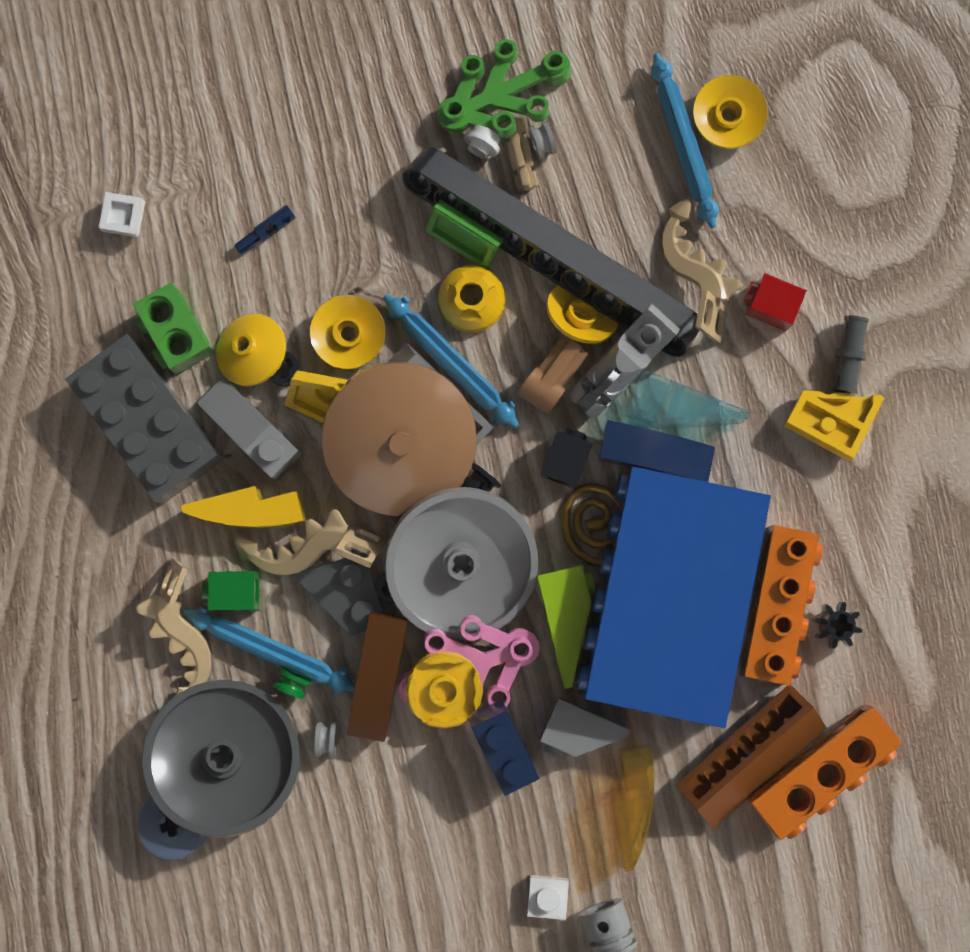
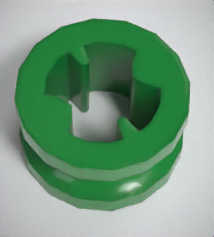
M280 668L278 671L280 679L274 681L272 686L288 695L304 699L303 689L305 686H310L311 681Z

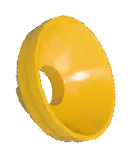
M465 265L450 272L443 280L438 294V306L445 321L453 328L466 333H479L495 325L504 311L506 302L505 291L499 278L489 269L477 265ZM473 284L481 288L483 298L478 304L467 305L462 302L460 293L465 286Z

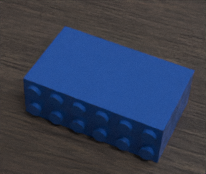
M633 466L627 471L626 475L621 474V477H618L614 500L620 501L618 513L614 512L613 515H610L606 537L613 538L610 551L606 550L601 557L599 574L605 575L603 588L595 589L596 592L591 607V612L597 613L595 627L587 628L583 649L590 651L587 665L580 664L576 680V687L582 689L581 696L592 701L726 729L771 495Z

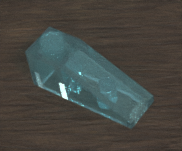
M644 369L624 416L631 419L630 425L651 430L652 427L664 430L742 424L748 419L750 412Z

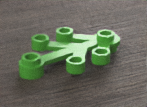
M503 39L495 45L496 61L484 91L471 98L475 83L484 76L485 69L483 60L479 56L469 55L461 63L463 76L455 96L447 98L438 107V122L445 130L451 133H461L470 126L481 125L491 129L501 138L510 137L516 131L515 118L510 112L528 116L535 122H541L550 113L548 100L544 96L535 95L527 100L513 95L542 81L552 86L566 83L571 76L569 58L559 51H552L542 59L541 65L505 81L511 64L518 58L516 44L512 40ZM504 50H511V51H512V52H511L510 54H508V55H502V54H501V52L504 51ZM553 64H560L558 67H551ZM470 66H478V69L474 71L467 70ZM535 106L544 107L538 112L532 110ZM488 107L505 110L497 113L495 116L479 112ZM454 111H460L457 115L450 114ZM501 122L510 123V125L505 128H501L498 126Z

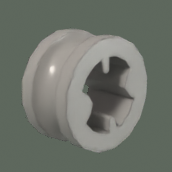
M547 121L541 122L539 128H534V126L528 127L530 140L538 159L543 158L546 152H550L552 155L557 153L554 137Z
M317 722L314 743L315 757H321V754L327 753L329 757L335 758L337 723H331L329 727H325L323 722Z

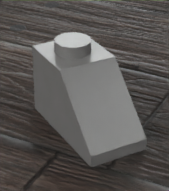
M557 696L539 740L546 744L544 751L565 760L567 754L577 757L626 738L630 730L619 723Z

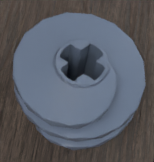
M152 797L148 799L140 812L138 821L140 839L146 849L158 858L167 860L185 858L202 846L207 839L205 836L193 834L181 827L177 828V832L175 826L170 828L167 822L169 819L160 811Z

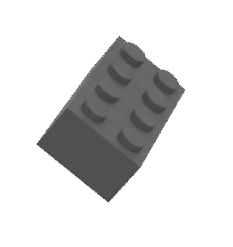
M128 334L121 337L65 378L155 502L165 504L224 460L139 343Z

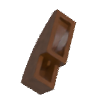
M370 612L355 684L347 735L385 742L397 687L408 619Z

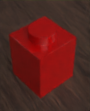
M764 273L758 283L751 281L743 299V302L749 304L745 315L787 331L794 324L807 290Z

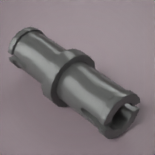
M845 315L841 347L836 349L835 357L839 359L833 391L857 394L861 361L866 360L867 354L863 351L869 319L861 316Z

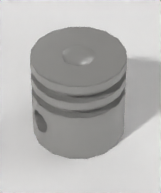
M621 898L602 901L587 907L579 913L587 940L591 942L589 944L591 951L630 952L638 946L636 939L633 938L635 936L633 930L629 929L631 924Z

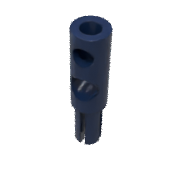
M287 205L283 206L254 227V231L235 244L236 250L243 255L261 241L264 242L296 218ZM267 224H274L272 230H265Z

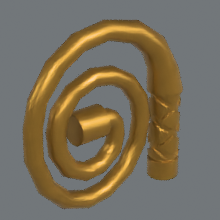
M627 471L619 473V478L621 477V474L626 475ZM590 483L580 485L568 495L562 507L561 529L567 545L575 556L588 565L600 567L601 559L590 556L576 544L569 526L570 510L578 497L592 491L605 494L614 502L617 510H619L620 501L614 500L615 492L608 486ZM597 498L583 500L575 509L573 517V527L576 536L582 543L591 548L606 549L610 547L613 538L593 540L586 535L581 522L583 512L588 507H599L603 511L604 517H593L585 520L589 534L604 530V526L608 525L610 515H612L610 507L606 501Z

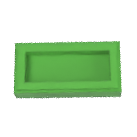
M441 199L434 206L425 228V232L477 265L487 269L493 263L504 240Z

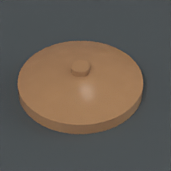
M387 362L374 365L359 372L349 379L335 394L323 422V456L332 479L339 489L353 502L365 509L383 515L402 516L420 499L440 490L460 487L471 469L476 452V426L470 407L461 392L442 374L416 363Z

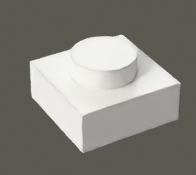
M105 192L99 229L102 232L139 238L145 201L139 197Z
M530 875L527 917L566 920L569 879Z

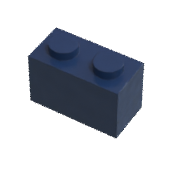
M502 699L468 717L472 731L504 796L540 779Z

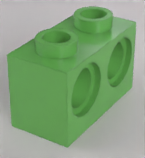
M173 282L133 303L138 313L133 319L144 337L150 335L157 347L152 349V353L162 369L168 367L177 375L216 353L180 289ZM163 306L170 307L169 318L162 323H156L154 320L156 310ZM180 338H187L189 341L187 351L181 355H174L172 352L174 342Z

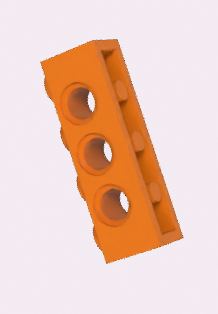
M864 704L769 779L747 801L777 838L782 840L787 836L788 839H792L807 827L805 821L816 812L818 815H822L829 811L837 803L835 797L846 788L848 791H852L863 784L867 779L865 773L875 765L882 767L892 761L897 755L895 750L903 743L874 706ZM860 740L864 747L863 755L858 760L852 761L848 756V748L852 742ZM831 764L834 769L833 779L827 784H820L817 777L819 769L823 765ZM801 788L804 792L803 803L799 807L790 808L787 803L788 794L793 789Z

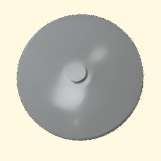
M470 487L449 488L420 499L398 520L386 546L385 576L396 606L411 623L425 632L432 629H440L451 639L464 640L465 638L460 630V622L464 617L475 615L481 619L482 623L500 629L522 610L529 600L536 583L538 551L528 524L520 513L506 500L481 489ZM470 622L465 626V631L467 633H475L479 625L475 622Z

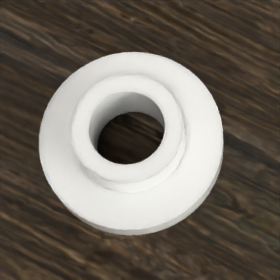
M475 125L472 131H468L464 137L465 142L468 144V150L477 157L486 159L488 156L494 157L497 156L500 150L498 146L501 140L500 137L487 127Z

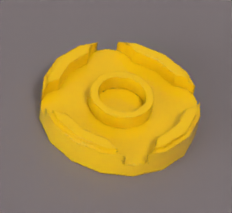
M449 651L430 653L417 661L408 674L405 687L408 705L413 714L428 726L442 729L460 726L466 722L467 718L473 712H476L480 706L483 694L480 674L473 663L461 654Z

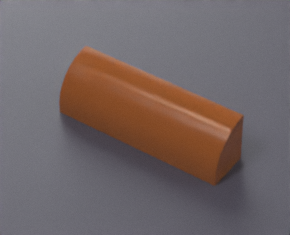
M787 685L675 786L708 825L714 829L826 730L827 727L815 708L794 687Z

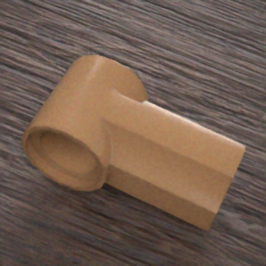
M561 336L539 368L536 367L531 372L517 394L549 416L566 392V385L584 362L588 353L571 339Z

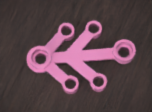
M468 615L461 620L460 630L462 636L469 641L481 638L498 646V648L482 652L447 637L440 629H432L426 633L424 644L429 653L449 651L461 654L469 659L478 670L482 685L490 668L504 663L496 684L491 685L487 690L486 697L489 705L496 702L491 699L492 695L497 691H502L505 693L503 702L506 707L510 702L509 689L519 668L531 664L537 658L540 650L539 641L530 630L517 628L506 633L482 623L481 619L475 615ZM470 622H475L479 625V628L475 633H467L465 626ZM434 636H439L443 639V643L439 647H432L429 645V640ZM519 643H525L528 646L523 654L514 652L515 646ZM410 671L405 672L398 681L399 696L406 703L408 701L405 687Z

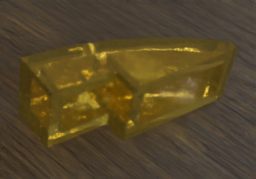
M649 744L618 749L625 787L610 789L621 861L625 872L634 870L642 852L651 821L655 771L652 747Z

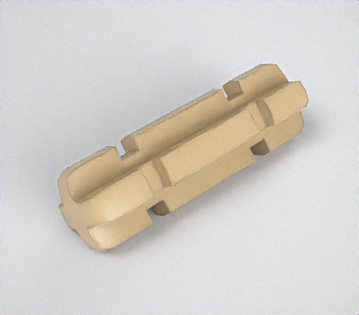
M515 118L516 131L512 136L506 138L510 139L507 142L513 172H517V175L514 176L518 191H529L538 186L536 171L531 170L534 167L528 137H524V134L527 133L525 122L522 118ZM504 122L503 128L509 126L510 123Z

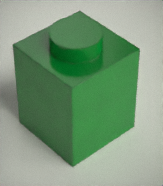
M208 572V580H203L202 583L203 603H208V610H260V572Z

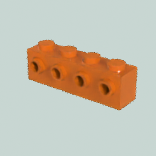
M778 525L767 527L739 675L788 686L791 685L792 678L797 679L801 666V657L796 656L799 641L805 640L808 630V619L804 618L806 603H812L816 586L815 581H811L813 566L819 565L823 551V545L818 543L819 534Z

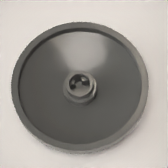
M208 681L182 691L172 698L157 714L144 742L142 757L143 774L148 791L155 804L174 824L193 834L205 837H233L255 830L269 821L283 807L291 795L297 780L300 749L297 733L289 715L268 693L239 681Z

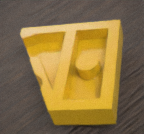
M803 390L799 394L783 426L844 460L851 462L855 458L884 397L881 395L858 397L850 396V393L839 392L827 395L821 391Z

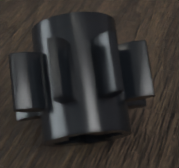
M839 602L836 611H833L828 604H823L822 610L825 614L821 618H812L814 623L819 624L820 629L815 638H829L828 647L831 649H835L838 646V640H841L846 646H853L850 637L854 633H862L863 631L861 628L856 627L854 620L858 618L860 613L845 612L846 602ZM839 618V622L844 624L843 631H836L835 628L830 627L831 620H838Z

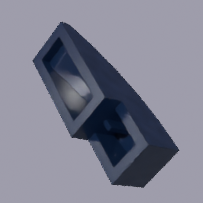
M607 420L598 460L708 482L715 447L668 433Z

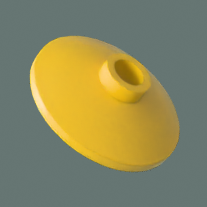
M737 75L719 76L707 82L698 92L693 105V119L700 135L709 143L725 149L741 148L753 142L764 129L768 116L767 102L762 91L752 81ZM730 111L734 114L735 119L733 121H725L722 113Z
M556 286L547 298L546 309L551 322L560 332L575 341L587 344L601 343L612 337L617 329V322L560 286Z
M340 295L327 300L318 308L311 321L310 339L315 352L330 366L344 370L357 369L370 363L381 351L385 340V324L379 310L370 301L356 295ZM351 328L356 331V336L353 340L346 341L342 338V333L345 329Z
M247 314L237 318L225 328L217 343L216 361L219 370L225 378L240 386H255L267 381L278 371L286 353L284 332L277 322L266 315ZM249 341L248 347L242 351L244 344Z

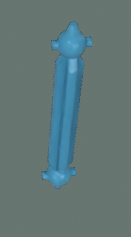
M659 53L653 55L651 76L656 82H659L657 94L690 194L699 203L696 209L697 215L712 229L716 227L719 207L711 199L712 186L678 84L671 79L673 68Z
M386 294L383 297L389 314L387 319L390 322H393L394 319L401 320L404 331L482 408L493 411L494 420L492 423L495 426L499 424L509 425L515 429L519 426L515 417V402H502L498 391L420 314L409 311L408 302L410 299L407 296L394 298Z
M202 605L201 608L196 610L185 609L183 611V615L190 620V624L200 633L207 629L215 638L317 684L328 683L333 695H338L345 691L354 692L355 683L351 681L347 673L348 670L344 667L333 672L322 661L224 617H212L206 605Z

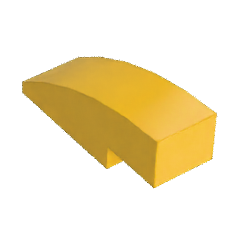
M253 486L181 505L182 513L212 523L232 527L254 529L282 528L304 524L307 521L301 494L297 491L263 499L261 489Z

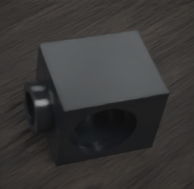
M566 428L563 433L557 430L540 476L576 489L593 443L586 441L587 435L580 431Z

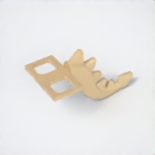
M685 198L668 209L670 217L662 234L663 255L672 271L699 286L700 303L695 327L713 342L721 344L727 307L720 301H728L742 287V283L738 279L722 277L726 267V262L723 259L706 263L704 250L697 249L688 256L692 243L689 240L678 242V239L687 233L679 224L690 218L692 203L688 198ZM708 302L706 321L704 323L706 303ZM719 311L717 331L715 332L716 319Z
M333 509L329 513L324 526L313 519H308L305 522L306 538L299 536L291 537L290 545L293 552L285 546H280L277 558L273 557L270 548L265 549L260 554L258 552V543L244 537H237L235 545L241 560H250L261 570L273 575L290 576L311 567L328 550L370 568L388 538L355 524L348 530L349 525H346L341 513L337 509ZM358 533L377 541V544L356 537L355 534ZM345 548H354L367 554L368 557L363 558L345 550Z
M171 557L159 589L161 596L153 594L151 598L139 603L136 606V610L139 614L155 620L148 632L151 638L168 637V651L171 654L186 650L180 658V663L183 666H193L194 669L183 674V677L190 684L187 687H178L176 693L178 695L192 686L207 682L211 670V652L203 635L180 615L181 603L176 600L188 569L177 558Z

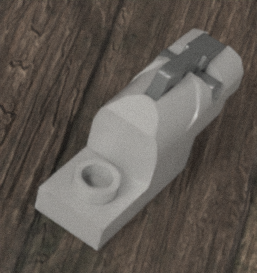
M651 304L569 392L571 401L575 405L578 404L585 411L584 414L590 418H597L677 335L680 329L658 308Z

